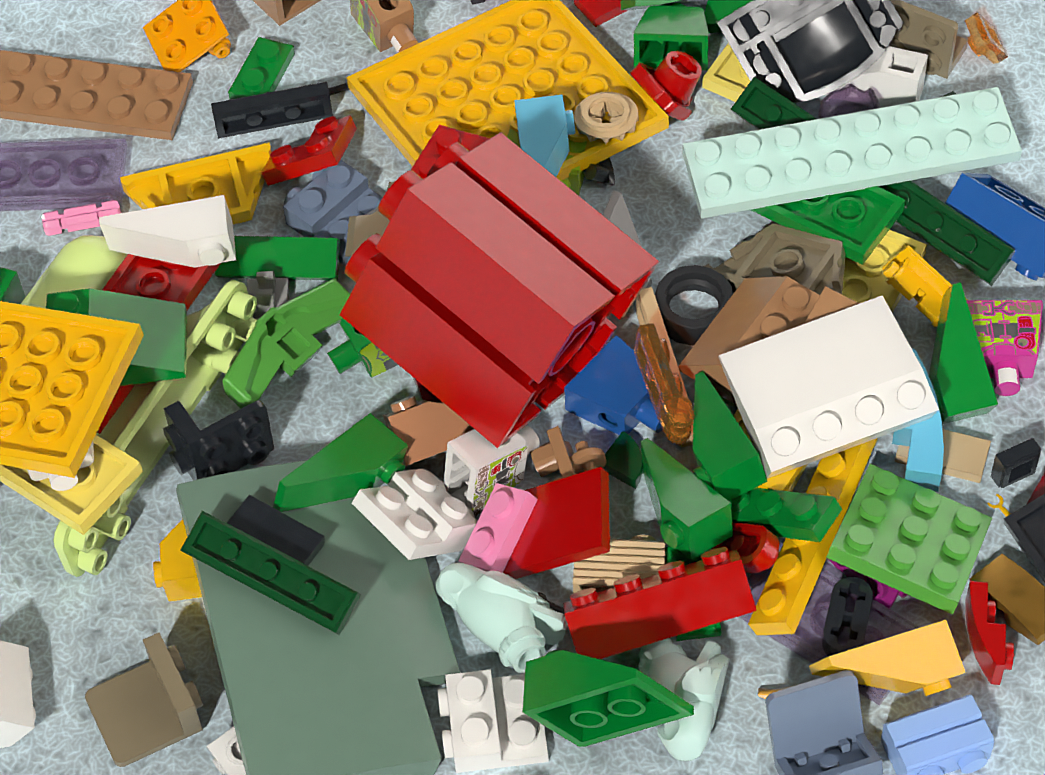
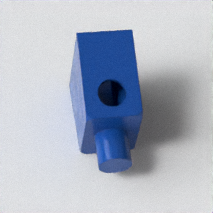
M616 335L564 387L565 410L617 435H620L622 431L629 434L640 422L654 432L660 433L667 426L672 416L671 411L659 404L662 400L661 376Z

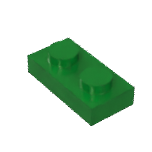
M258 37L228 91L229 99L274 92L295 55L294 45Z

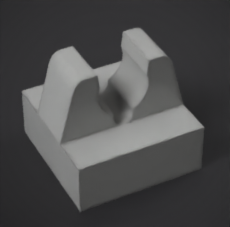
M274 271L257 272V279H247L248 294L257 298V306L253 318L258 320L271 307L276 308L289 301L290 285L288 277L276 278Z

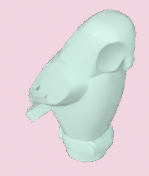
M452 563L440 572L435 582L437 594L440 595L444 602L450 604L458 612L463 624L475 637L499 653L500 660L505 667L512 666L515 671L524 673L526 661L545 656V643L554 646L564 639L568 627L564 614L551 609L549 603L541 598L537 592L507 574L494 570L486 572L464 563Z
M668 638L643 646L639 653V671L694 706V715L661 724L657 728L658 737L673 758L679 761H692L700 757L708 743L717 715L729 658L721 654V646L718 643L707 641L696 661L687 657L681 645L673 644Z

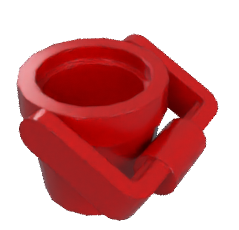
M672 51L666 55L656 70L640 62L630 72L644 91L668 116L683 121L691 115L692 111L688 107L702 73L701 66L692 56L684 52Z

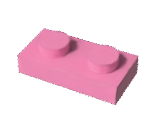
M496 483L460 556L459 562L472 565L486 572L494 570L503 573L538 499L528 491Z

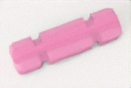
M117 200L101 202L102 206L96 207V203L66 208L64 213L59 214L58 210L45 212L42 214L44 232L46 235L52 236L63 234V229H68V232L100 227L99 217L120 214V204Z

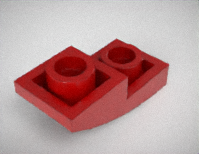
M970 581L965 599V617L970 643L976 660L990 684L1000 685L1004 670H1012L1014 643L1006 642V624L995 623L996 601L988 600V582Z

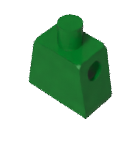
M673 3L670 6L653 5L648 7L634 30V68L641 62L656 69L668 53L680 51L692 56L701 66V70L708 71L709 33L703 8L687 7L681 3Z

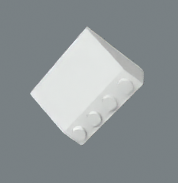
M883 295L718 356L751 442L759 453L767 479L925 421L939 411L924 371Z

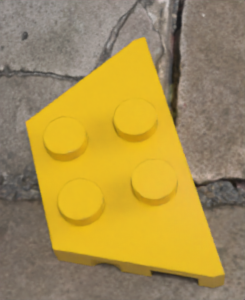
M264 143L122 176L120 180L123 191L141 209L224 195L234 225L250 221L253 218L265 182L261 172L270 158L271 146L270 143Z

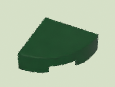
M622 431L605 453L607 462L603 469L609 475L636 489L642 477V454L635 440Z

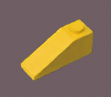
M947 620L841 652L809 665L812 675L825 677L850 670L856 676L858 684L905 694L922 688L925 696L952 688L949 679L966 673Z

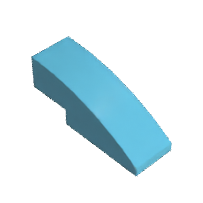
M912 349L924 371V374L926 376V379L929 383V386L931 388V391L938 406L937 397L933 389L932 383L930 381L929 375L927 373V370L924 367L917 351L915 349ZM937 411L930 419L895 431L892 444L909 446L904 479L936 492L939 491L942 478L944 454L940 411Z

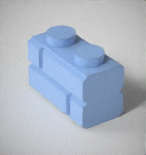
M969 694L884 723L881 743L897 775H944L959 769L962 773L968 774L981 769L987 764L994 746V737L985 719H982L981 711L973 696Z

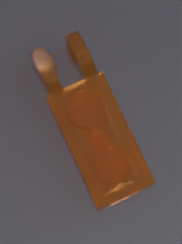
M654 323L640 325L637 330L634 355L657 418L661 423L663 432L666 433L665 437L668 438L667 440H670L671 443H676V445L678 443H686L691 436V425L695 417L692 403L689 399L683 397V386L679 374L672 373L669 365L670 351L665 338L659 339Z

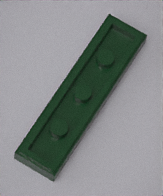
M201 511L180 551L338 635H340L361 596L357 591L204 511Z

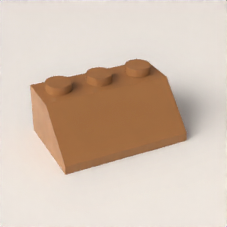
M788 276L745 278L679 364V371L694 380L695 374L703 371L718 394L737 405L718 356L803 325L820 295Z

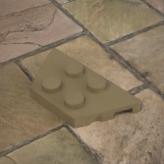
M772 223L756 233L755 237L751 240L742 242L729 250L732 258L713 269L726 278L732 286L733 292L737 290L745 278L788 276L819 295L825 286L842 294L846 253L842 241ZM709 263L704 266V267L712 268V267L709 265Z

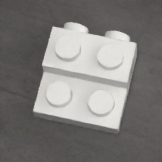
M424 469L395 472L388 486L360 489L352 502L408 560L463 550L477 524L473 511L462 501L452 497L446 491L444 483L434 474Z
M491 669L445 675L446 688L437 689L440 717L450 716L451 725L450 730H442L445 758L454 757L456 773L549 762L544 725L522 713L525 674L492 678Z

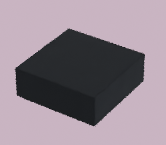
M1031 438L996 454L990 477L998 488H1004L1035 474L1041 453L1040 446L1034 438Z

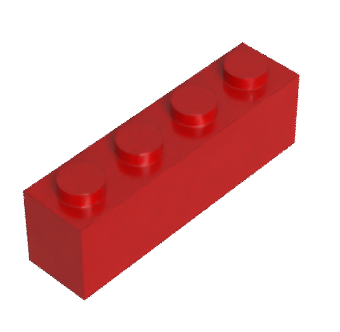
M726 547L716 548L702 554V560L688 565H684L683 561H675L657 569L658 574L641 579L638 574L629 575L616 580L613 583V588L597 592L595 588H588L570 596L571 601L563 603V608L577 654L603 659L757 611L737 549L728 552Z

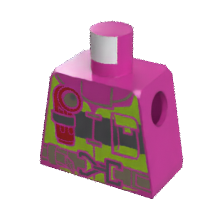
M966 300L989 376L993 378L995 393L1000 396L1017 394L1020 391L1019 378H1033L1039 351L1042 300Z

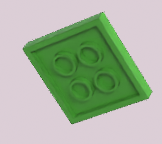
M869 464L826 558L953 615L992 517L940 495L931 489L897 476L890 471Z

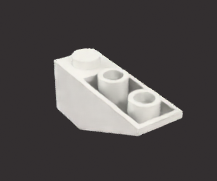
M888 46L883 55L861 75L825 95L878 108L919 101L923 91L928 55Z

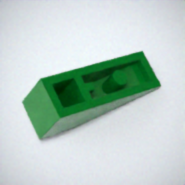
M961 282L952 284L943 295L929 370V378L937 397L942 424L987 414L998 405Z
M703 371L695 374L692 449L699 467L692 471L699 479L730 501L768 481L759 453Z
M369 413L279 481L273 508L280 512L353 498L356 497L360 489L380 487L384 483L388 485L395 472L404 471L405 465L403 460L408 445Z
M649 438L641 441L643 474L660 532L666 544L673 549L679 550L688 559L693 560L733 537L731 502L699 479Z

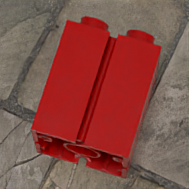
M500 132L471 151L459 142H456L439 156L425 179H422L413 170H409L391 185L378 206V211L390 222L382 236L378 233L370 236L359 246L348 261L344 272L356 282V285L339 315L498 448L539 415L541 409L534 404V401L546 410L565 395L564 387L605 347L616 330L617 326L606 317L611 313L619 320L625 316L660 261Z

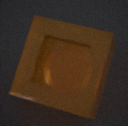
M976 12L964 20L970 32L967 42L978 57L984 55L993 64L1000 63L1008 57L996 28L983 16Z

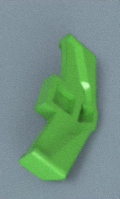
M333 278L276 308L271 307L256 321L255 329L224 376L222 382L225 394L241 409L261 398L279 367L292 377L320 351L323 345L314 335L341 321L342 317L339 314L351 293Z

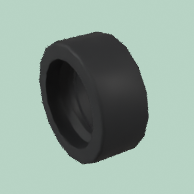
M699 265L682 266L667 273L658 283L655 292V298L668 337L677 343L691 346L695 345L733 295L732 286L722 274L712 268ZM696 290L706 292L718 301L719 307L714 314L703 319L693 320L683 318L672 312L669 304L674 296L684 291Z

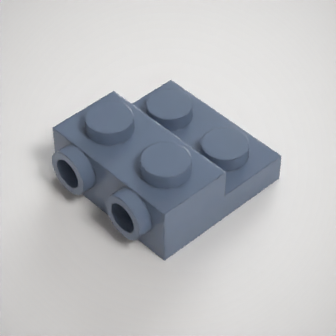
M340 160L338 165L315 171L312 175V181L303 189L299 187L291 189L285 197L283 211L286 224L303 237L338 238L340 240L339 262L345 265L351 258L345 257L349 216H360L369 213L377 208L383 197L369 188L366 176Z

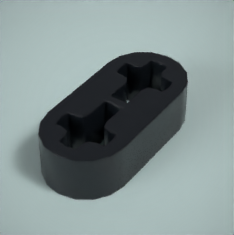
M846 577L840 579L833 587L822 638V648L828 657L864 646L873 601V591L870 585L863 579ZM849 594L857 595L853 613L845 611L846 599ZM842 626L850 627L847 645L837 644Z

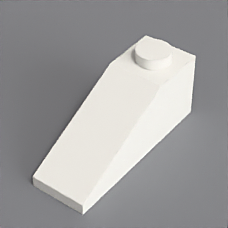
M224 195L99 217V224L109 250L194 268L236 260L233 222Z

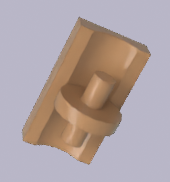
M559 426L546 431L549 442L530 452L534 466L541 477L560 470L562 477L552 481L594 468H603L607 462L604 451L596 447L589 448L587 441L576 443L577 452L574 453L571 444L568 441H564Z

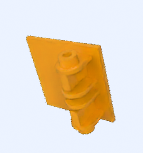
M177 0L143 26L163 69L166 71L181 72L207 51L217 58H225L230 53L231 43L227 38L229 32L212 0Z

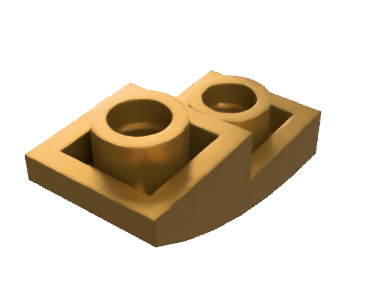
M1001 554L969 578L970 581L988 582V600L996 601V607L1004 612L1005 621L1008 626L1036 645H1040L1045 641V587L1025 569L1004 554Z

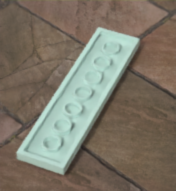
M998 87L683 143L682 154L702 219L823 197L825 195L856 191L873 186L889 185L1020 161L1022 149Z

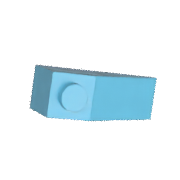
M563 95L514 100L520 148L557 177L569 153L568 135L575 134L573 110L565 111Z

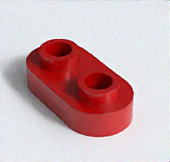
M732 522L733 537L710 549L726 547L728 552L737 549L745 572L759 573L769 569L776 562L779 556L780 543L779 538L762 525Z

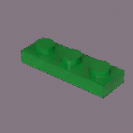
M754 488L729 501L731 502L732 522L762 525L777 537L813 542L822 541L842 511L838 501L832 496L765 488Z

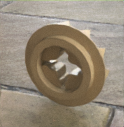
M600 92L590 95L578 104L574 113V121L578 133L586 134L590 142L601 138L605 144H607L610 138L623 141L625 133H633L636 122L639 121L636 104L629 97L616 92ZM605 112H609V116H611L610 123H602Z

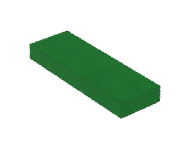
M234 236L236 260L221 263L215 271V276L223 278L257 279V272L274 271L276 278L288 277V280L330 281L335 278L338 281L340 240L338 238Z

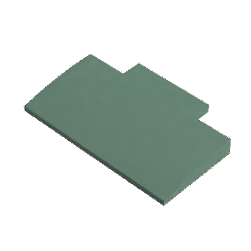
M307 460L246 469L177 484L176 493L187 537L201 511L227 523L248 495L273 507L279 481ZM355 497L282 512L325 536L324 546L308 566L361 594L340 635L193 558L246 775H434L442 759L420 687L446 684L445 675L461 672L425 557L408 560L376 527H372L371 522L352 504Z

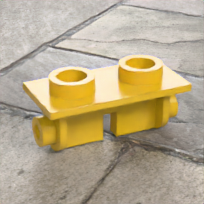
M907 245L882 266V273L887 277L885 282L888 285L891 284L907 300L910 301L914 298L918 302L915 307L932 322L931 324L934 327H937L943 295L952 285L915 250Z

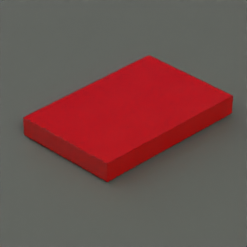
M598 467L524 490L530 492L538 500L503 573L518 579L610 552L609 473L602 467Z

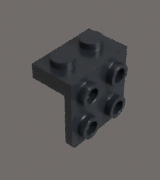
M260 400L241 408L202 430L197 427L180 401L164 408L168 426L163 428V432L173 451L169 452L170 458L177 471L181 475L188 472L192 480L235 472L247 464L257 465L263 462L269 453L274 450L267 408Z

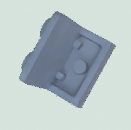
M845 670L773 692L766 697L765 704L774 764L779 775L884 774L882 759L864 733L858 680L852 671Z

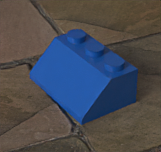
M961 173L945 204L1013 248L1015 253L1010 260L1017 263L1015 270L1020 274L1035 281L1039 277L1045 278V207L989 174Z

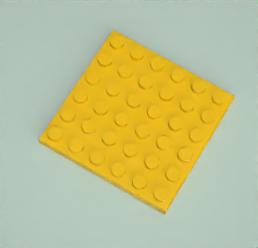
M510 0L346 77L350 91L412 167L439 125L487 138H492L500 132L507 137L510 129L518 132L514 100L563 95L565 111L573 110V116L576 107L582 100L600 92L620 93L629 97L636 104L639 121L636 122L633 133H625L623 141L610 138L607 144H605L601 138L590 142L586 134L578 133L574 121L575 134L568 135V139L574 142L587 141L585 151L582 153H568V155L573 157L563 162L556 177L560 181L568 178L571 170L580 166L581 172L587 169L590 164H597L669 128V116L560 0ZM605 112L602 123H610L611 116H609V112Z

